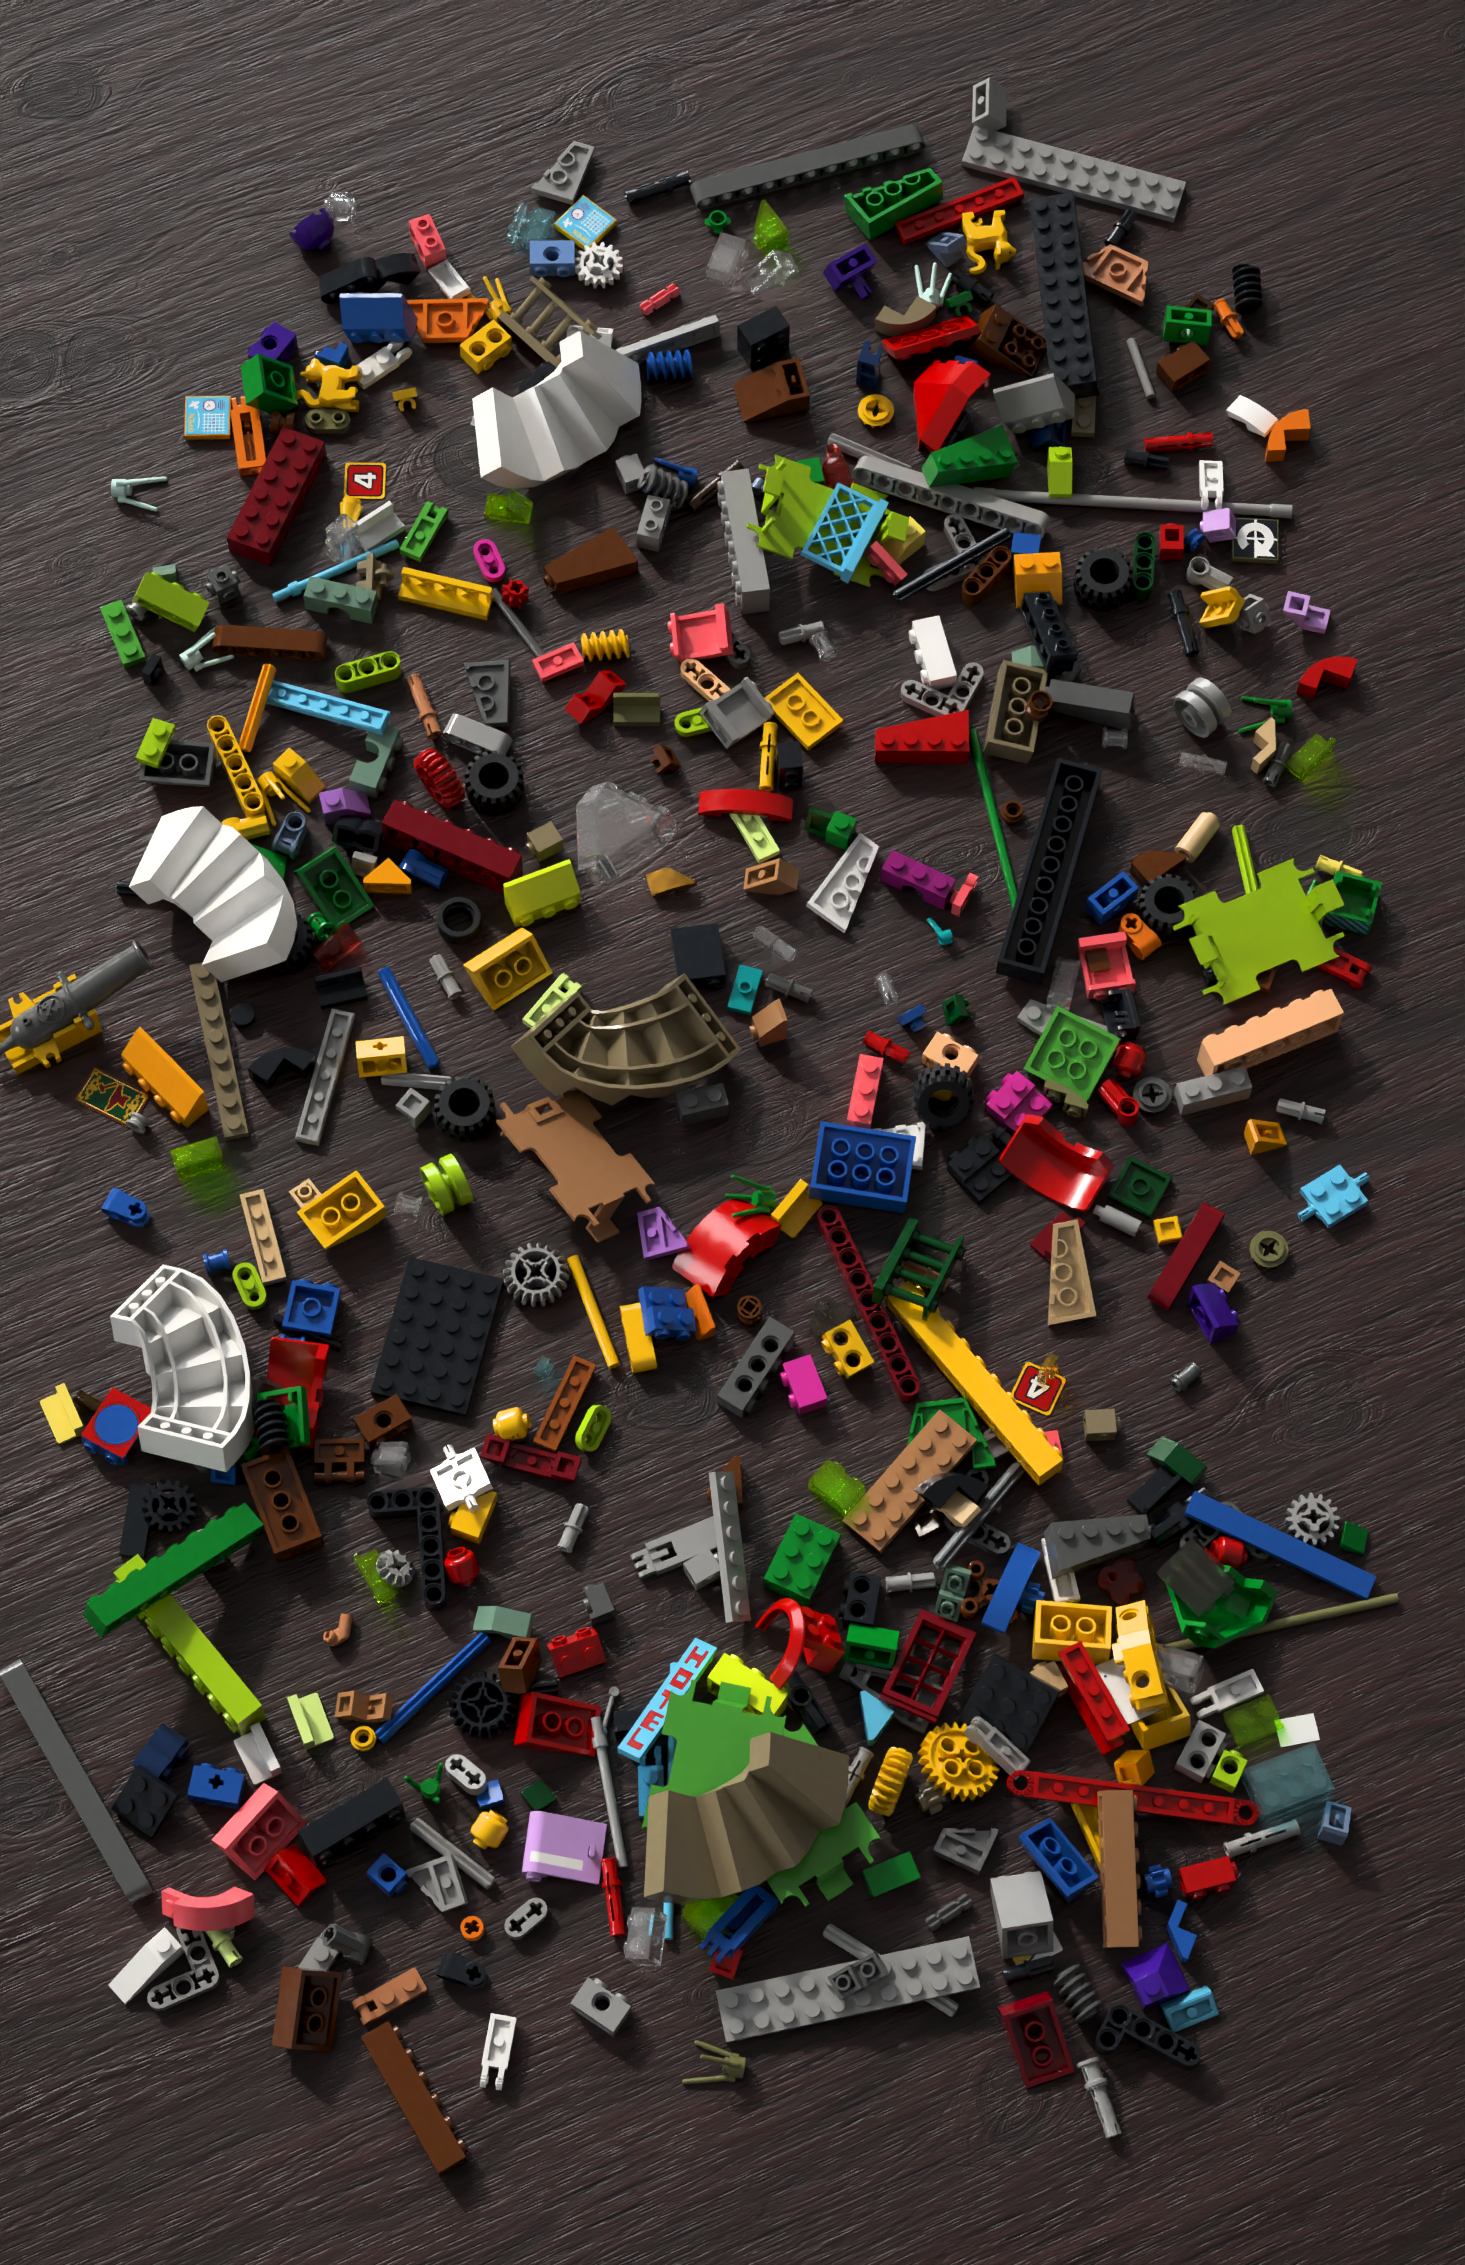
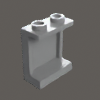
M748 677L744 678L740 684L716 700L712 699L707 702L699 711L700 715L726 749L761 727L775 714L770 702L763 698L757 685Z

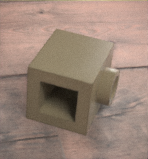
M552 821L527 833V843L525 846L530 856L535 855L538 862H541L563 850V839Z

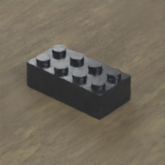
M386 1777L297 1831L304 1848L315 1866L319 1867L322 1865L326 1867L336 1860L335 1857L342 1852H345V1854L350 1853L358 1847L357 1843L364 1839L371 1840L380 1834L382 1828L387 1825L392 1827L401 1822L405 1812L402 1801Z

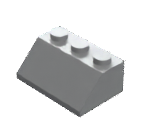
M1054 373L993 389V395L1003 424L1014 434L1024 433L1035 428H1043L1053 423H1062L1065 420L1074 418L1075 394Z

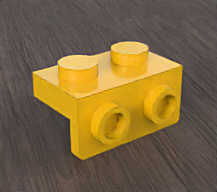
M1230 586L1202 592L1200 597L1208 606L1199 624L1204 628L1235 622L1246 600L1239 595L1236 589Z

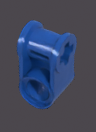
M112 1188L101 1207V1211L109 1217L121 1220L137 1228L146 1226L150 1220V1213L143 1201L117 1188Z

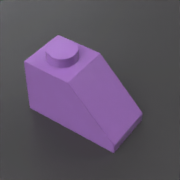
M344 788L319 793L325 826L336 824L340 816L351 815L358 818L371 816L366 793Z

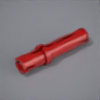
M1187 432L1186 435L1144 438L1145 453L1147 451L1188 449L1190 451L1198 447H1213L1212 432L1201 434Z
M605 1858L601 1860L604 1879L602 1889H605L610 1937H622L627 1935L620 1887L623 1886L622 1880H619L617 1858Z

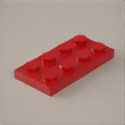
M963 315L881 341L883 349L892 357L898 360H905L918 352L919 354H925L938 346H951L954 341L971 340L974 338V335L980 334L977 323Z

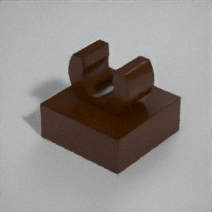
M659 744L653 749L656 755L650 759V763L657 764L659 761L661 763L660 767L655 770L656 773L664 774L667 769L675 772L682 767L670 747Z

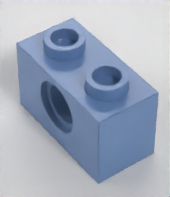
M530 241V275L537 277H567L575 275V241Z

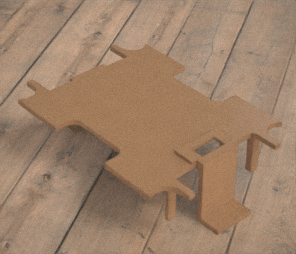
M580 1089L568 1090L561 1094L562 1097L558 1100L552 1101L549 1096L527 1105L524 1111L515 1115L505 1102L502 1103L500 1107L505 1112L506 1118L496 1120V1123L502 1129L500 1135L508 1137L520 1153L532 1150L537 1154L558 1181V1185L551 1187L549 1191L573 1221L580 1216L589 1220L586 1229L597 1243L619 1234L620 1231L610 1218L625 1197V1193L636 1189L646 1203L651 1202L645 1187L654 1186L655 1183L631 1153L619 1156L614 1152L593 1125V1122L601 1119L602 1116ZM546 1106L548 1109L552 1108V1111L542 1114ZM600 1205L594 1215L589 1211V1209Z

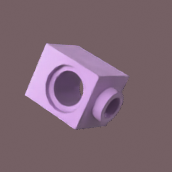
M1225 508L1203 512V521L1200 522L1201 533L1206 536L1209 543L1236 539V518L1231 509Z

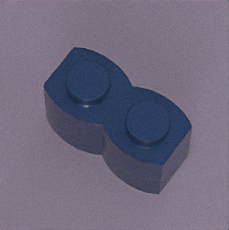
M162 1723L136 1756L132 1765L134 1768L140 1765L160 1780L166 1782L174 1771L173 1765L177 1760L182 1761L189 1752V1748H187L189 1742Z

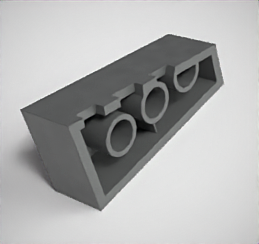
M1147 1514L1052 1522L1044 1531L1052 1580L1064 1574L1081 1570V1568L1101 1563L1106 1559L1115 1558L1143 1548L1151 1539Z

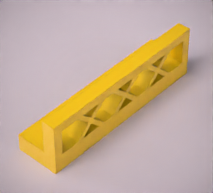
M403 567L401 572L402 584L398 600L478 619H488L493 603L492 587Z

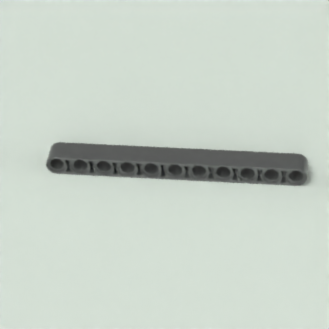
M910 124L698 180L690 186V190L697 208L705 210L916 154L925 148V143L918 126Z
M19 1659L1 1669L0 1677L129 1903L133 1905L153 1893L150 1884L22 1661Z

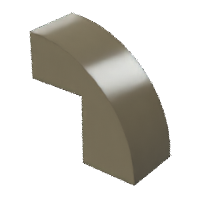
M919 296L916 297L905 315L884 306L875 319V331L884 335L897 336L927 327L936 318L937 306Z

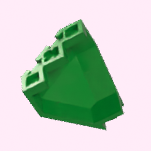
M1180 1550L1166 1581L1182 1634L1195 1645L1217 1648L1264 1626L1278 1594V1591L1265 1580L1245 1578L1232 1566L1212 1564L1196 1551Z

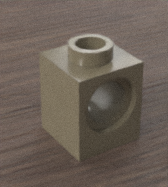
M1115 1409L1085 1410L1083 1416L1085 1441L1115 1440L1116 1433L1120 1431V1417H1115Z

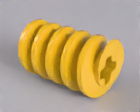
M622 629L619 630L617 636L613 630H610L608 637H606L604 631L600 632L599 638H597L595 632L591 633L590 639H588L585 633L582 634L583 660L585 656H588L590 662H593L594 655H597L599 661H602L604 654H606L608 660H611L613 653L620 659L622 652L625 653L627 658H630L628 636L624 634Z

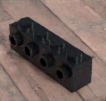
M1050 591L1024 593L1020 612L1045 672L1072 671L1074 662L1078 658V652L1071 642L1070 632L1066 630L1064 618L1060 616L1057 601L1053 599Z

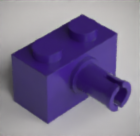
M866 243L829 263L823 274L834 291L847 284H852L860 299L864 300L865 297L867 298L873 294V291L863 278V275L872 270L877 260Z

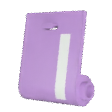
M543 1811L530 1812L522 1874L526 1876L527 1880L539 1882L547 1876L598 1885L607 1824Z

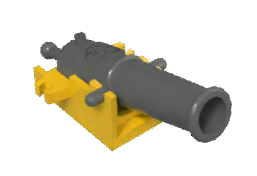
M133 940L131 947L78 979L75 974L67 977L63 971L57 972L56 977L59 982L53 985L54 989L33 999V1002L24 992L19 994L22 1000L20 1004L14 1003L13 997L8 999L14 1019L0 1025V1056L2 1054L6 1055L16 1075L39 1063H42L46 1068L51 1067L50 1062L47 1061L51 1057H55L57 1063L62 1061L59 1053L102 1031L97 1012L94 1009L147 970L154 971L153 962L138 941Z

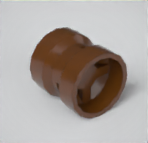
M272 411L271 433L279 434L282 427L295 431L296 413L288 412L284 415L280 411Z
M1043 690L1032 693L1025 707L1026 715L1033 721L1044 720L1052 706L1051 695Z
M747 1295L739 1300L737 1304V1318L742 1325L754 1326L760 1321L761 1303L757 1297Z

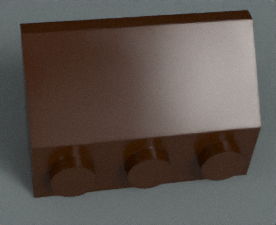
M282 1967L272 2045L288 2049L332 2052L342 1973L300 1967Z

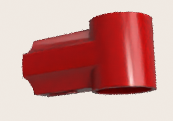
M1114 1078L1108 1079L1097 1090L1098 1095L1116 1114L1117 1121L1121 1125H1134L1137 1122L1139 1113L1137 1100L1129 1097ZM1125 1109H1129V1110H1131L1133 1113H1131V1114H1126V1113H1124V1112H1122V1111L1125 1110Z

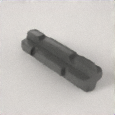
M967 1894L961 1895L957 1898L956 1902L952 1901L938 1910L936 1915L932 1914L927 1917V1926L931 1931H935L941 1927L942 1923L945 1924L961 1914L962 1910L966 1911L973 1904L972 1900Z

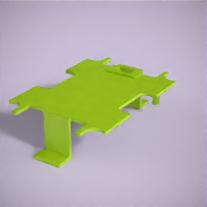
M774 455L775 465L765 466L759 464L758 467L759 470L767 472L763 487L765 495L761 514L766 515L765 525L761 528L747 523L746 528L757 533L759 543L756 547L792 559L795 548H804L834 489L811 481V467ZM851 484V489L877 502L888 497V495L861 485ZM840 491L838 492L837 497L840 503L850 501L848 495ZM778 499L776 513H773V510L769 508ZM864 503L857 504L860 513L868 512L871 509L870 506ZM852 506L842 508L845 517L856 515ZM886 508L884 515L887 517L875 530L866 550L875 541L882 546L888 538L904 543L909 517L892 512ZM837 509L828 511L830 520L841 518ZM858 520L848 522L851 531L861 528ZM843 523L833 525L836 534L846 532ZM828 527L819 529L822 538L832 536ZM849 537L839 539L842 548L852 546ZM834 541L824 543L827 552L837 550ZM819 544L810 546L808 551L814 554L823 553ZM864 553L850 580L870 587V577L872 575L883 577L881 570L870 567V562ZM840 554L830 556V559L841 567L843 561Z
M1293 858L1257 873L1261 882V888L1239 898L1223 903L1219 900L1216 891H1213L1179 905L1178 907L1184 912V920L1173 926L1174 931L1188 925L1193 926L1197 936L1189 939L1200 965H1203L1205 970L1211 967L1218 981L1217 985L1203 990V994L1217 992L1223 997V1005L1259 991L1260 987L1256 980V976L1259 973L1290 960L1297 961L1301 971L1304 972L1339 957L1333 950V944L1336 940L1344 937V933L1341 932L1326 939L1318 923L1330 911L1344 906L1333 879L1315 886L1306 896L1299 879L1311 875L1315 871L1313 868L1307 871L1296 869Z

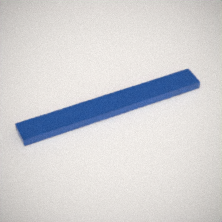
M1197 1491L1193 1492L1184 1515L1238 1539L1253 1548L1363 1600L1368 1598L1376 1579L1375 1575Z

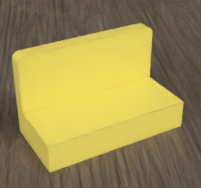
M65 1383L55 1387L57 1394L40 1401L58 1444L79 1437L84 1431L83 1424Z

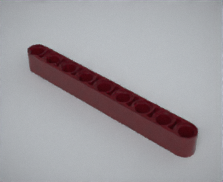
M831 1205L824 1206L818 1214L817 1224L898 1399L906 1404L913 1403L918 1398L919 1380L883 1304L874 1303L872 1307L863 1306L862 1302L866 1300L872 1301L874 1284L839 1210ZM830 1216L834 1218L835 1221H833L832 1223H826L823 1220V1218ZM840 1237L844 1239V1242L836 1244L833 1242V1239ZM846 1258H850L854 1261V1263L852 1265H846L842 1261ZM860 1279L864 1282V1285L856 1286L852 1281ZM878 1321L883 1323L884 1327L877 1329L873 1327L872 1323ZM884 1343H891L894 1348L886 1350L882 1345ZM900 1364L904 1367V1370L898 1372L893 1370L892 1366ZM904 1386H911L915 1391L906 1393L902 1388Z

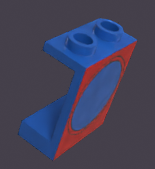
M112 1387L81 1434L83 1447L93 1454L97 1452L102 1454L113 1465L120 1464L125 1467L127 1465L126 1455L139 1437L138 1426L149 1416L151 1408Z

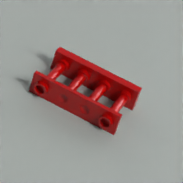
M1082 1641L1059 1651L1058 1655L1062 1663L1057 1666L1068 1685L1067 1692L1102 1756L1125 1745L1121 1736L1128 1733L1130 1728Z

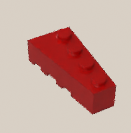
M969 710L876 729L874 742L875 763L968 764Z

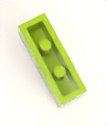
M146 572L132 602L195 632L210 602L206 601L205 597L198 593L192 594L184 590L185 588L178 583L173 582L171 584L163 580L164 578L158 573Z

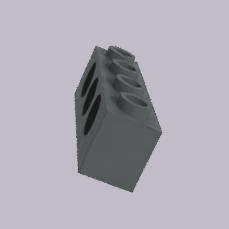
M769 1317L717 1395V1404L743 1418L746 1412L750 1413L756 1405L757 1400L755 1398L758 1393H764L770 1383L768 1378L771 1373L776 1374L783 1363L781 1358L785 1352L789 1354L796 1343L794 1341V1331ZM768 1345H773L777 1350L770 1353L764 1348ZM754 1365H761L764 1367V1370L762 1372H755L751 1368ZM745 1384L749 1385L751 1390L742 1392L738 1388Z

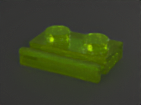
M1269 1694L1225 1711L1222 1714L1231 1736L1236 1742L1237 1748L1284 1729V1725L1281 1723L1280 1716Z

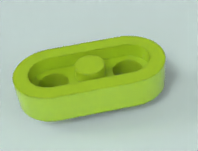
M702 708L682 712L675 718V730L680 736L689 737L713 731L699 713ZM685 724H687V725H689L690 727L686 729V728H683L682 726L685 725Z
M238 1264L232 1274L237 1290L248 1309L258 1310L267 1301L266 1291L261 1279L252 1264ZM245 1274L250 1276L248 1280H242L241 1277ZM256 1295L259 1297L257 1301L250 1300L252 1296Z
M593 1405L588 1409L575 1437L576 1445L580 1450L591 1452L599 1447L611 1422V1412L608 1407Z

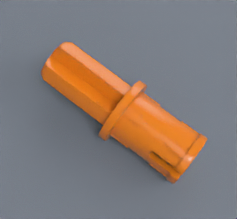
M1224 298L1218 299L1214 303V309L1221 318L1220 323L1227 328L1233 339H1240L1244 331L1237 321L1236 313L1231 311Z

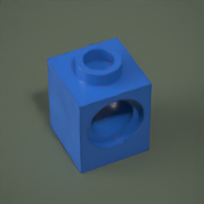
M384 1853L366 1872L368 1878L390 1898L394 1893L400 1894L408 1884L406 1882L408 1879L407 1873ZM386 1872L396 1874V1878L392 1882L382 1880Z

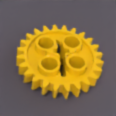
M956 1722L951 1727L947 1723H944L941 1728L936 1726L933 1731L927 1734L921 1743L922 1748L918 1752L922 1756L918 1763L925 1765L921 1773L929 1774L926 1782L934 1781L933 1789L936 1790L941 1787L943 1789V1796L950 1792L952 1800L957 1795L960 1796L962 1801H965L967 1796L974 1800L977 1795L982 1797L985 1792L991 1789L998 1778L996 1775L1000 1769L996 1767L998 1763L978 1746L979 1744L970 1742L969 1738L965 1736L964 1730L967 1725L964 1723L961 1728H958Z

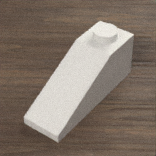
M164 1927L142 1947L108 1986L126 2005L185 1952L179 1942Z

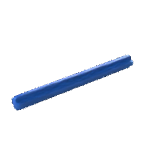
M480 1632L391 1716V1720L386 1721L375 1731L376 1738L382 1743L391 1738L491 1643L489 1636L484 1632Z

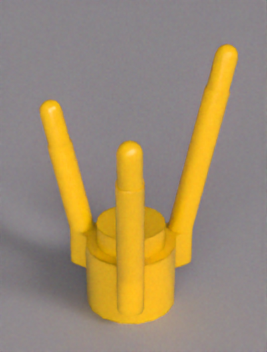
M485 276L483 280L494 299L489 304L490 309H487L485 314L490 321L495 319L496 322H502L498 316L503 310L511 315L512 309L507 302L500 280L498 278L495 279L501 299L498 298L491 283ZM472 294L467 295L469 299L475 298Z
M266 772L258 778L257 783L261 787L259 790L272 826H276V821L267 795L274 796L277 794L283 800L285 796L281 789L307 813L311 812L310 808L284 785L280 778L277 779L273 772Z

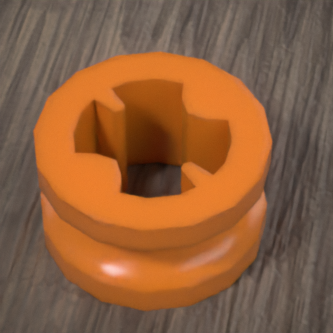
M468 1916L462 1921L460 1928L465 1939L468 1941L481 1939L484 1934V1925L481 1919L476 1916ZM473 1923H477L476 1926L479 1931H473L471 1935L468 1934L469 1931L466 1926H472Z

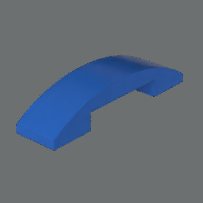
M1018 1542L994 1592L981 1625L999 1633H1005L1041 1552Z

